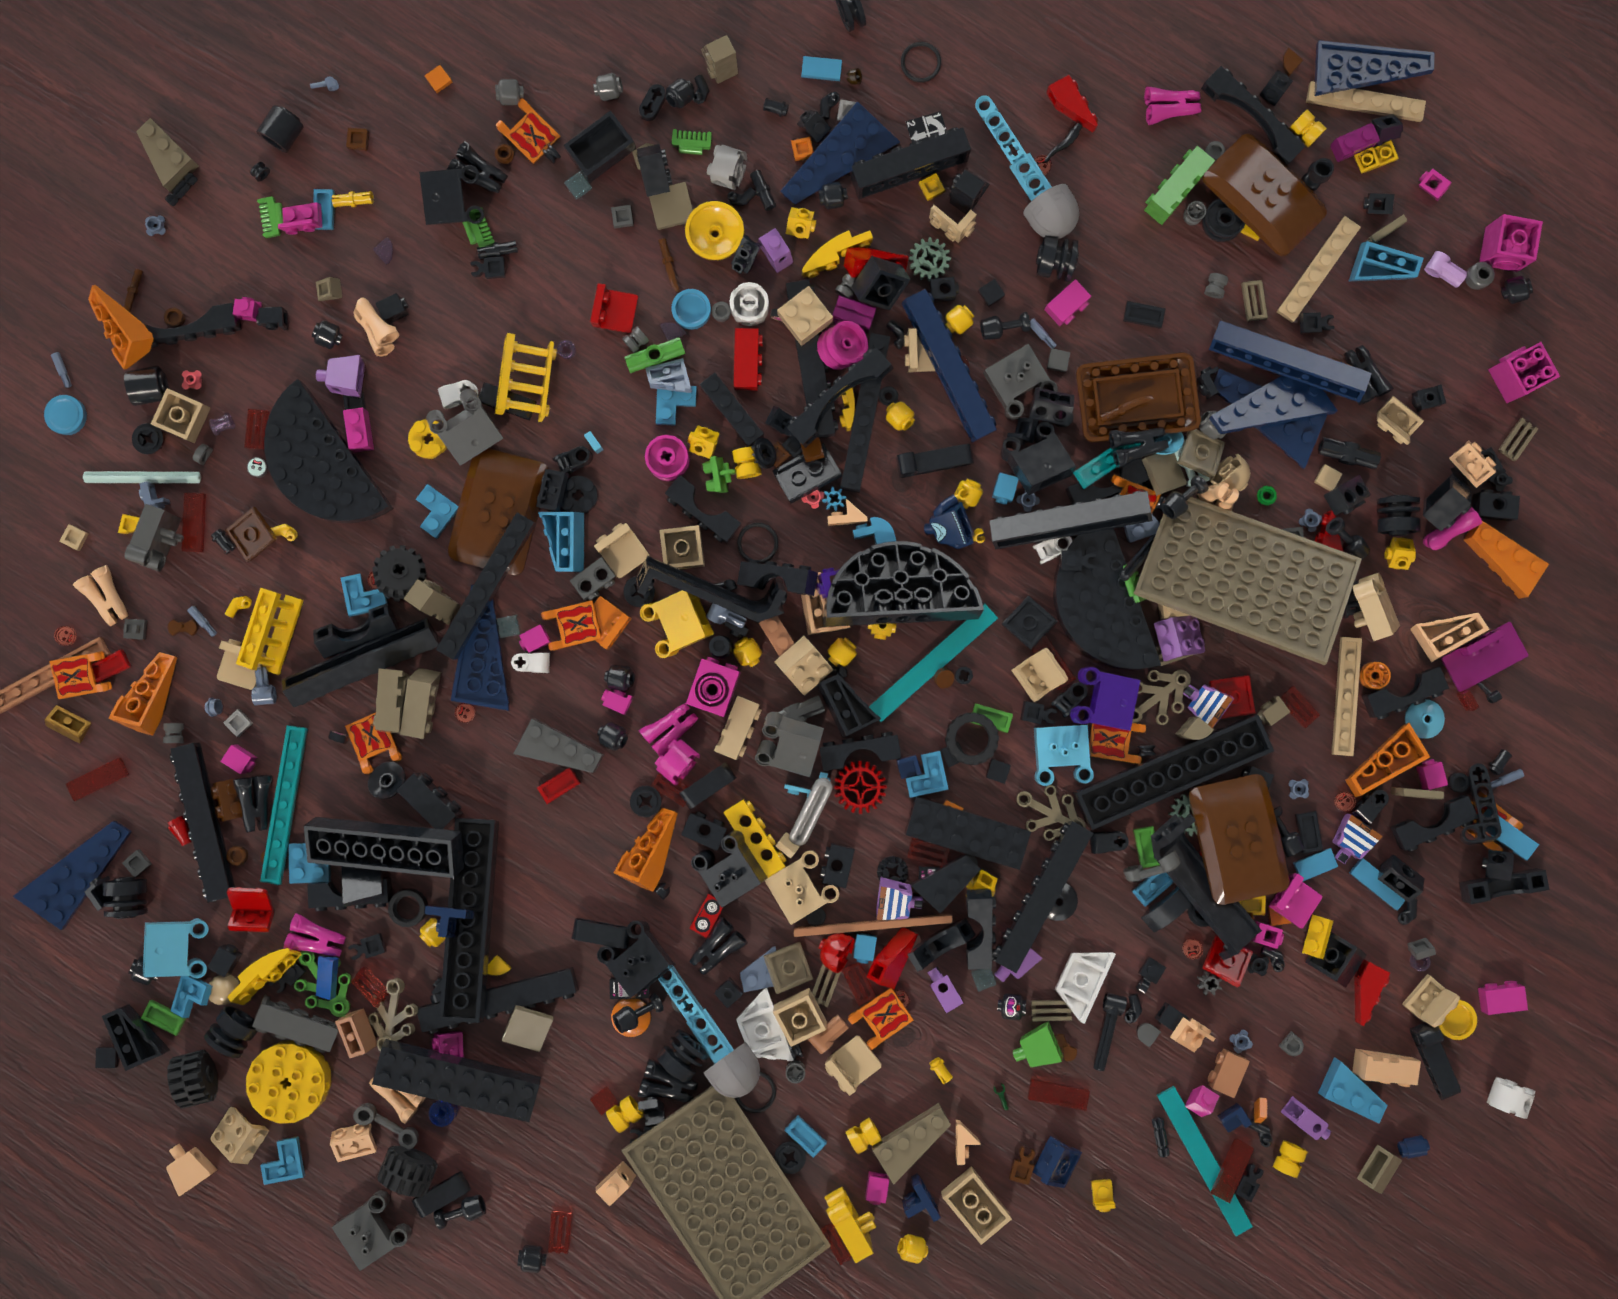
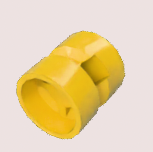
M1308 109L1289 129L1295 135H1301L1303 143L1310 147L1327 128L1320 121L1315 122V116Z
M751 447L732 451L734 462L738 464L735 467L737 479L762 475L758 463H754L755 457L752 456L754 451Z
M628 1095L620 1101L619 1106L614 1105L607 1110L606 1115L614 1129L621 1133L630 1126V1122L635 1123L643 1117V1112L638 1110V1104L634 1098Z
M870 1117L862 1121L860 1127L854 1126L845 1131L857 1154L867 1150L868 1145L874 1146L882 1141Z
M1283 1140L1279 1150L1281 1156L1276 1157L1273 1167L1282 1173L1298 1178L1302 1168L1300 1163L1304 1162L1308 1151L1296 1144Z

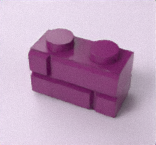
M1370 123L1336 138L1330 146L1337 162H1340L1374 147L1380 139L1374 125Z
M839 295L832 315L833 322H835L834 325L843 321H852L858 324L864 332L869 333L876 307Z

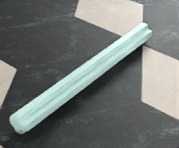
M86 471L83 474L85 483H142L146 481L150 483H200L202 478L200 472Z

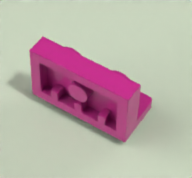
M317 202L282 208L283 223L278 224V229L285 231L286 234L294 235L298 231L313 232L316 228H323L321 204Z
M461 1031L442 1034L439 1032L434 1033V1038L431 1041L433 1050L464 1058L463 1034Z

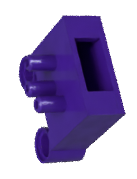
M1095 667L1081 668L1078 672V679L1084 685H1094L1090 708L1086 706L1074 707L1070 712L1071 720L1078 724L1092 723L1131 731L1140 680L1100 672ZM1088 671H1091L1092 673V679L1090 681L1086 679V673ZM1080 710H1083L1085 713V717L1082 720L1078 717Z

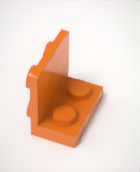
M599 596L594 603L601 638L595 641L606 650H609L632 618Z

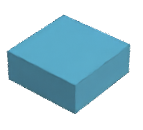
M591 431L584 435L597 454L603 450Z

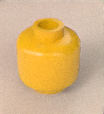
M957 305L945 315L947 321L945 326L951 333L955 331L957 334H962L973 325L974 315L965 305L963 307Z
M893 402L886 409V421L896 430L905 431L913 425L915 421L914 411L904 402Z
M969 478L966 481H960L954 495L957 494L959 487L965 486L966 489L961 491L960 495L964 496L969 493V497L966 500L959 499L958 502H962L965 509H968L969 506H977L983 494V490L980 488L981 484Z
M744 637L734 644L733 654L740 665L753 667L760 662L759 658L762 655V650L754 639Z
M846 637L844 639L838 638L828 648L829 661L836 667L839 664L845 667L856 656L855 649L857 647Z
M436 918L429 919L420 928L421 935L419 937L429 947H438L445 941V937H438L439 932H436L438 921Z
M907 1234L899 1240L897 1251L904 1261L918 1264L923 1258L927 1257L928 1246H926L924 1238Z

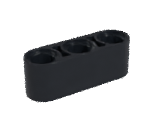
M484 382L479 394L481 403L496 409L498 387ZM508 391L507 398H510V400L535 405L537 403L530 398ZM513 408L505 409L506 413L529 421L533 412Z
M725 762L679 794L688 808L692 809L737 777L727 762Z
M575 918L571 939L622 949L628 948L630 938L625 926Z
M460 1171L428 1189L425 1196L415 1197L411 1201L419 1216L423 1218L466 1194L472 1188L463 1172Z

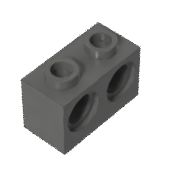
M601 557L572 578L570 582L583 600L587 601L589 599L591 601L600 595L599 591L604 587L608 589L616 583L614 580L617 576ZM600 570L607 571L606 579L599 580L598 572ZM586 581H590L592 584V588L588 592L582 590V585Z

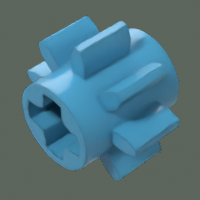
M832 487L830 493L824 491L827 499H823L822 502H827V510L832 507L837 512L838 506L844 508L841 500H845L846 496H841L842 489L837 492ZM837 495L839 502L830 503V496L834 497Z

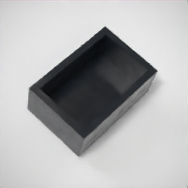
M611 110L563 145L566 153L589 183L636 149L633 139Z
M1452 473L1424 500L1423 516L1440 531L1444 528L1449 529L1456 522L1455 518L1460 513L1464 515L1471 508V488Z
M413 773L396 791L435 829L448 830L455 823V818H460L463 814L461 811L462 807L455 800L451 801L447 797L448 793L439 786L437 788L432 783L434 779L428 773Z

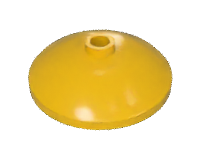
M710 201L699 205L691 212L686 222L685 235L690 248L697 255L708 260H721L737 251L744 236V226L739 213L732 206L719 201ZM718 232L719 235L717 237H713L712 233Z

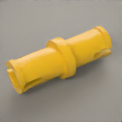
M350 191L349 194L332 195V198H334L332 199V204L335 208L341 206L357 207V205L374 203L372 191L360 193Z

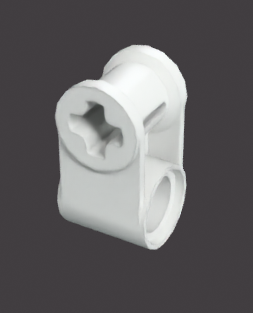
M462 380L438 388L443 408L449 409L462 404L460 394L463 390L467 389L466 387L475 390L477 395L478 388L468 380Z
M1062 537L1067 541L1068 548L1069 545L1072 543L1071 537ZM1061 538L1046 540L1033 546L1041 559L1040 564L1056 558L1061 554L1062 550H1067V548L1062 549L1058 546V540Z
M550 653L516 654L511 660V665L515 670L521 672L549 673ZM520 657L526 661L522 668H519V665L516 664Z

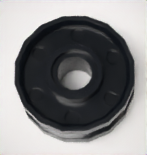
M835 0L840 17L848 32L854 30V20L860 27L866 26V18L860 0Z
M1220 198L1212 202L1202 219V227L1205 234L1217 242H1228L1234 239L1245 226V223ZM1220 217H1225L1228 223L1222 222Z

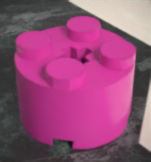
M674 739L667 747L669 751L664 756L661 755L656 760L655 765L657 766L656 770L672 784L677 785L678 782L676 780L679 777L683 780L697 763L694 761L695 757L700 758V754L683 740L676 741Z

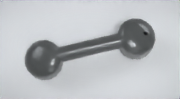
M1175 850L1159 860L1161 866L1144 870L1142 865H1133L1123 869V873L1128 881L1135 882L1154 875L1169 873L1180 865L1181 860Z
M363 1103L354 1111L353 1117L356 1123L368 1125L372 1121L377 1122L399 1135L400 1146L410 1150L419 1141V1133L415 1128H402L378 1114L376 1107L371 1103Z

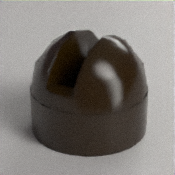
M859 68L850 69L846 73L849 77L846 78L848 83L852 85L861 84V70Z

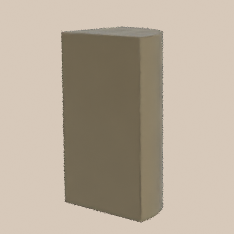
M1190 717L1175 735L1183 739L1199 740L1210 735L1214 729L1200 717Z
M1377 1145L1357 1179L1382 1194L1402 1160Z

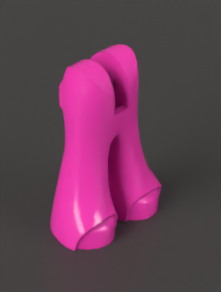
M1156 87L1145 88L1144 100L1146 106L1149 105L1146 111L1148 125H1153L1171 117L1193 115L1201 112L1200 103L1186 104V102L1200 100V92L1171 91Z
M1471 507L1464 515L1460 513L1455 518L1456 522L1449 529L1444 528L1442 531L1436 529L1426 535L1423 539V544L1432 550L1441 549L1455 536L1482 524V520Z
M686 703L678 706L662 719L638 730L650 744L666 729L674 725L666 735L651 745L659 756H664L669 751L667 749L669 744L674 739L677 741L698 720L695 713L686 717L683 722L679 719L680 716H683L690 709Z
M295 913L290 924V930L318 938L319 941L290 932L286 937L283 949L289 948L296 951H309L340 957L342 949L327 944L328 941L344 944L346 939L344 935L323 928L309 921L304 916Z

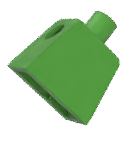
M1049 1021L1023 1035L1020 1039L1021 1047L1013 1050L1015 1060L1020 1061L1027 1058L1030 1067L1059 1063L1063 1059V1054Z

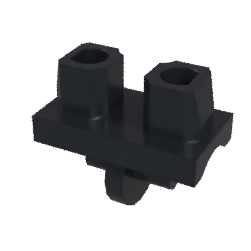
M744 235L731 263V268L738 273L744 271L748 274L762 245Z

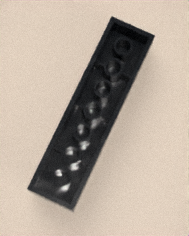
M315 817L304 825L307 863L454 878L464 869L461 831Z
M386 1039L380 1052L372 1085L530 1122L541 1077Z

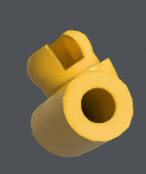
M281 524L271 528L276 537L282 535L288 541H294L298 536L297 531L288 524Z
M247 596L233 598L224 614L234 618L238 610L249 608L252 600Z

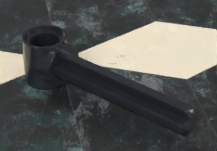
M1108 992L1104 996L1103 1010L1106 1012L1094 1061L1093 1068L1095 1070H1105L1117 1017L1124 1014L1127 997Z

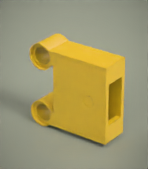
M683 590L658 602L645 604L640 609V616L644 621L649 622L660 619L668 639L659 641L655 646L656 654L661 658L676 655L680 649L714 634L699 597Z
M843 1187L826 1195L825 1200L829 1206L826 1209L827 1214L855 1263L872 1255L873 1248L868 1232L876 1228L873 1214L867 1212L859 1217Z

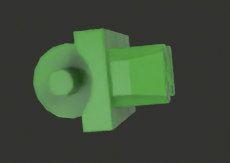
M710 457L709 461L702 464L705 474L713 473V480L706 481V489L710 492L726 493L728 492L727 483L732 482L731 475L736 474V470L730 469L729 463H724L722 457Z

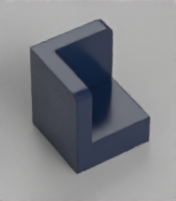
M916 755L896 760L901 779L921 774Z
M1238 1103L1217 1115L1227 1132H1231L1241 1125L1245 1128L1252 1125L1250 1119Z

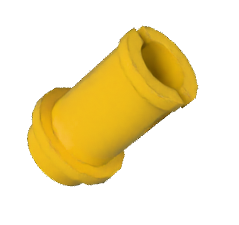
M937 1057L930 1062V1069L935 1071L942 1084L948 1083L953 1076L943 1064L944 1060Z

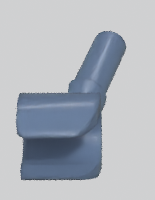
M330 76L326 77L325 81L310 84L311 89L327 86L329 91L339 89L337 80Z

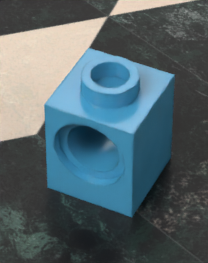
M999 473L992 498H995L997 503H1011L1014 498L1018 478Z
M856 932L853 958L857 959V962L868 964L869 961H873L876 935Z

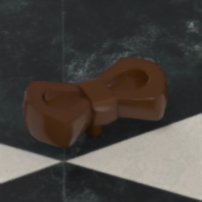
M173 619L169 622L167 629L172 636L179 632H187L189 635L194 636L198 631V625L195 620L178 622Z
M1063 1034L1055 1035L1061 1052H1063L1064 1060H1074L1077 1056V1049L1071 1047L1066 1042Z

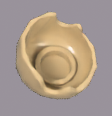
M232 975L214 977L208 983L213 986L209 1000L216 1005L232 1003L227 996L239 985V981Z

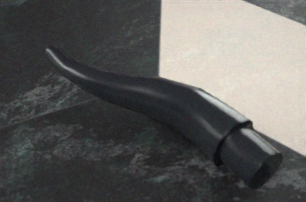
M1076 122L1073 129L1069 131L1062 142L1051 150L1044 162L1047 163L1057 152L1066 149L1074 143L1083 126Z

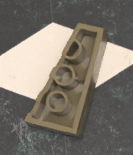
M937 1103L883 1137L881 1142L872 1146L874 1154L893 1184L951 1126L950 1121L940 1104Z

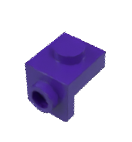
M834 568L823 569V573L818 575L817 591L819 595L822 594V599L828 596L831 587L830 577L836 576L839 570L834 571Z

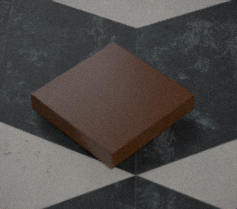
M252 507L225 529L246 562L252 561L278 539L256 507Z

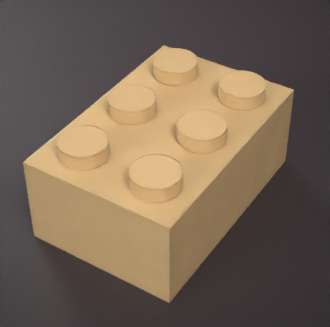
M972 1166L941 1191L943 1199L981 1245L1012 1220L1009 1211Z

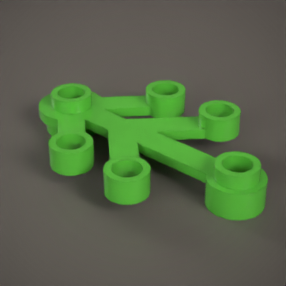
M302 951V955L299 957L300 963L307 965L317 980L318 965L315 962L317 954L315 952ZM305 954L309 955V961L304 960ZM338 959V967H339L340 964H341L340 959ZM344 973L339 976L338 983L340 984V989L335 998L328 1001L318 999L312 995L306 998L305 1005L308 1008L321 1007L330 1009L331 1013L336 1017L346 1015L350 1010V1003L346 999L348 985L352 980L350 974ZM343 976H346L348 978L347 983H344L342 981ZM299 979L295 982L294 988L298 992L304 990L316 992V983ZM299 982L304 984L303 989L298 987ZM310 998L314 999V1005L309 1003ZM337 1004H341V1005H342V1010H341V1011L337 1010V1008H336V1005H337Z

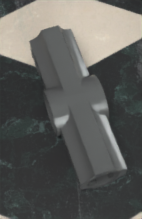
M815 696L802 703L798 702L783 708L778 713L784 717L804 722L807 718L824 712L825 709L820 697Z

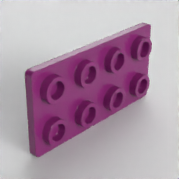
M1507 622L1441 657V661L1457 690L1462 692L1528 657V653L1512 623Z

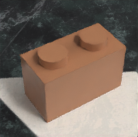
M778 616L759 622L779 657L795 644Z
M364 1008L347 1013L335 1021L349 1058L366 1054L377 1046V1040Z
M1223 1048L1222 1052H1219L1216 1057L1215 1063L1217 1064L1214 1071L1212 1070L1209 1073L1208 1085L1214 1090L1235 1098L1250 1061Z

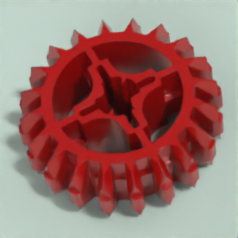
M861 760L858 761V767H855L854 762H850L852 768L848 769L846 765L843 766L847 772L844 774L842 771H839L838 774L842 778H835V781L840 783V786H834V789H840V792L836 793L835 797L842 796L838 803L842 804L845 801L844 809L846 810L851 805L852 813L855 812L856 808H859V814H862V808H866L867 813H869L870 809L868 806L872 805L874 809H877L874 802L877 801L880 804L883 802L878 797L879 795L886 796V793L881 792V789H887V785H881L880 783L886 779L885 777L878 778L882 771L879 770L875 773L876 765L869 769V762L865 763V767H862ZM857 771V780L853 784H844L846 778L851 773ZM863 771L870 773L874 777L876 784L866 783L863 779ZM859 777H861V782L864 786H870V788H866L861 792V797L858 789L850 788L855 787L859 782ZM844 790L856 792L857 803L849 800ZM876 790L873 798L863 803L865 792Z

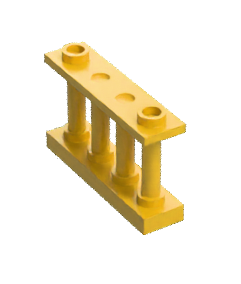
M507 333L504 340L495 414L503 415L505 409L513 408L539 413L538 422H542L545 416L548 417L550 406L546 404L552 360L555 361L557 349H554L553 341H550L547 349L518 344V341H514L515 334ZM517 351L546 357L545 368L516 363L515 360H512L513 353ZM516 370L543 375V385L537 386L515 382L513 379H510V371L514 372ZM514 389L541 394L540 405L510 400V398H507L508 390Z
M260 588L236 664L256 671L258 664H262V667H266L268 672L280 675L304 600L286 594L284 600H280L281 594ZM277 607L281 608L278 619H274ZM274 626L272 637L268 638L270 628ZM268 645L266 656H261L264 646Z

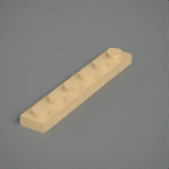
M1311 81L1309 83L1306 103L1381 116L1394 114L1398 119L1416 122L1423 120L1426 104L1424 100L1360 89H1350L1314 96L1315 82Z
M1346 216L1342 218L1276 311L1291 323L1295 321L1361 228L1359 225Z
M1340 637L1332 755L1354 756L1362 638Z

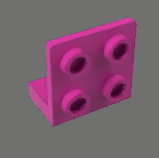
M1295 873L1289 874L1288 888L1278 892L1269 907L1298 928H1303L1321 901L1322 895L1303 883L1304 877Z

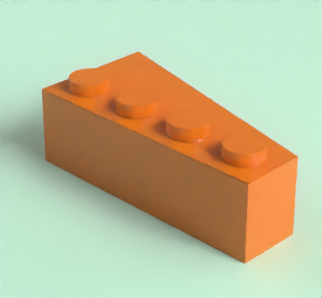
M1483 521L1482 524L1469 530L1463 539L1480 558L1485 560L1489 565L1488 567L1501 577L1502 582L1515 592L1514 594L1518 599L1526 598L1530 595L1549 565Z
M1410 723L1402 725L1345 781L1354 796L1358 797L1430 758Z

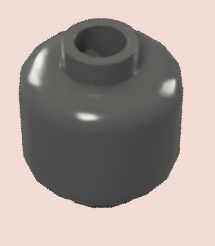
M614 73L599 75L596 78V84H593L595 95H599L602 101L618 99L623 92L621 78L617 77Z
M501 79L498 84H495L496 101H500L501 105H518L520 98H524L523 86H519V82L516 79Z
M1487 262L1476 263L1466 271L1465 282L1472 289H1483L1494 280V268Z
M1207 411L1200 417L1199 430L1212 440L1221 439L1227 434H1220L1209 419L1217 411Z

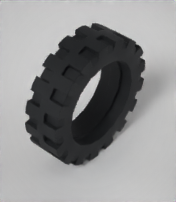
M974 712L965 713L951 721L946 731L945 742L948 751L957 761L967 765H979L994 755L998 748L999 735L992 720L985 715ZM965 723H979L988 733V744L984 751L977 755L963 753L956 744L957 731Z

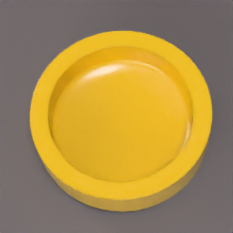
M1459 1000L1457 1007L1446 1015L1445 1021L1438 1027L1442 1034L1450 1039H1465L1474 1032L1477 1026L1476 1012L1470 1004Z

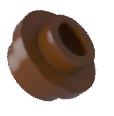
M507 144L499 145L495 150V158L501 164H508L514 159V150ZM507 152L508 156L502 157V153Z

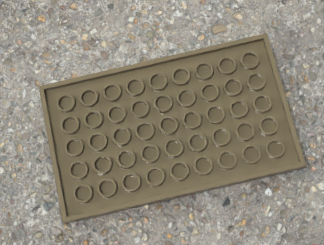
M1193 497L1187 500L1188 510L1176 519H1170L1163 514L1133 594L1323 665L1327 664L1362 558Z
M713 1086L621 1150L719 1299H760L831 1247L735 1099L720 1094Z

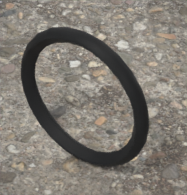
M913 43L904 50L901 56L902 71L912 81H930L940 71V53L929 43ZM925 46L935 53L937 68L932 75L926 78H916L906 70L905 56L914 47Z
M764 523L749 524L742 529L738 536L737 546L739 553L749 562V559L752 558H749L742 550V537L750 528H766L772 534L775 543L771 554L759 560L761 563H765L776 554L779 543L775 531Z
M760 1072V1076L768 1080L772 1088L771 1099L764 1107L759 1109H752L746 1107L741 1102L740 1098L736 1097L735 1099L738 1105L747 1112H763L767 1110L775 1100V1084L773 1080L763 1072Z

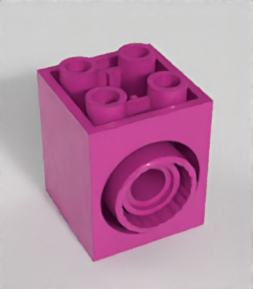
M1503 214L1485 227L1479 262H1487L1493 268L1518 272L1533 263L1537 258L1543 221Z
M1542 342L1528 349L1523 346L1500 358L1499 364L1488 369L1506 403L1525 396L1560 377Z
M708 656L706 660L701 659L686 704L726 717L741 672L737 671L738 667L728 663L725 666L719 665L718 660ZM715 684L718 687V692L716 695L711 696L708 688L710 685Z

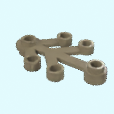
M1157 670L1148 672L1147 678L1149 681L1156 682L1161 680L1170 683L1165 687L1144 685L1140 682L1141 690L1138 694L1143 692L1155 695L1135 708L1134 711L1137 712L1138 717L1133 719L1132 723L1139 722L1142 719V714L1160 701L1158 715L1155 720L1159 725L1167 724L1169 720L1166 715L1169 693L1175 690V699L1171 705V710L1174 713H1181L1184 710L1182 703L1183 691L1191 682L1189 673L1184 670H1177L1173 674L1159 673ZM1152 672H1155L1157 674V677L1154 680L1150 677ZM1179 676L1184 677L1183 683L1178 682ZM1177 703L1181 706L1179 711H1176L1174 708ZM1161 715L1165 717V721L1163 723L1159 721V717Z
M1048 785L1044 788V793L1048 796L1052 809L1033 800L1029 792L1021 791L1016 796V802L1019 806H1030L1048 816L1038 820H1028L1026 822V829L1031 832L1056 822L1061 824L1066 822L1068 824L1069 821L1078 823L1086 828L1084 820L1077 817L1073 805L1074 798L1070 794H1065L1061 798L1062 804L1067 808L1069 818L1062 815L1056 797V788L1053 785ZM1052 787L1054 792L1049 795L1047 789ZM1022 795L1027 797V801L1024 803L1020 801ZM1067 796L1071 798L1069 804L1064 802V798ZM1030 822L1035 823L1034 829L1028 827ZM1061 828L1044 830V839L1052 841L1055 837L1061 836ZM1048 831L1053 833L1051 838L1046 837Z
M399 978L389 980L386 984V990L391 995L389 1010L384 1005L385 996L382 993L375 994L371 998L372 1004L376 1006L379 1012L370 1014L368 1020L379 1036L377 1048L380 1052L386 1039L399 1041L403 1037L412 1035L415 1032V1026L412 1023H407L401 1027L400 1031L393 1034L396 1025L418 1013V1007L415 1004H410L396 1015L399 995L405 988L403 980ZM382 1019H383V1021H384L385 1024H386L385 1030H384L383 1026L381 1025Z

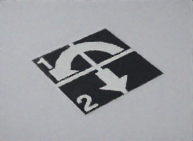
M941 111L905 121L912 142L917 140L922 142L928 140V137L931 135H942L947 131Z

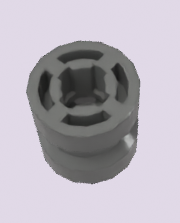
M1200 201L1191 202L1183 213L1184 221L1188 225H1197L1206 214L1205 205Z
M1210 273L1208 278L1209 285L1205 288L1204 294L1212 298H1223L1225 294L1224 286L1227 285L1229 278L1222 274Z
M845 274L842 278L843 282L836 287L835 292L840 296L852 299L854 291L851 286L856 278Z
M637 326L632 329L630 335H625L622 338L633 353H636L641 345L649 342L648 338Z
M163 723V730L165 731L163 743H184V737L182 736L184 723Z
M799 1060L790 1061L786 1066V1078L789 1082L796 1084L803 1081L805 1065Z

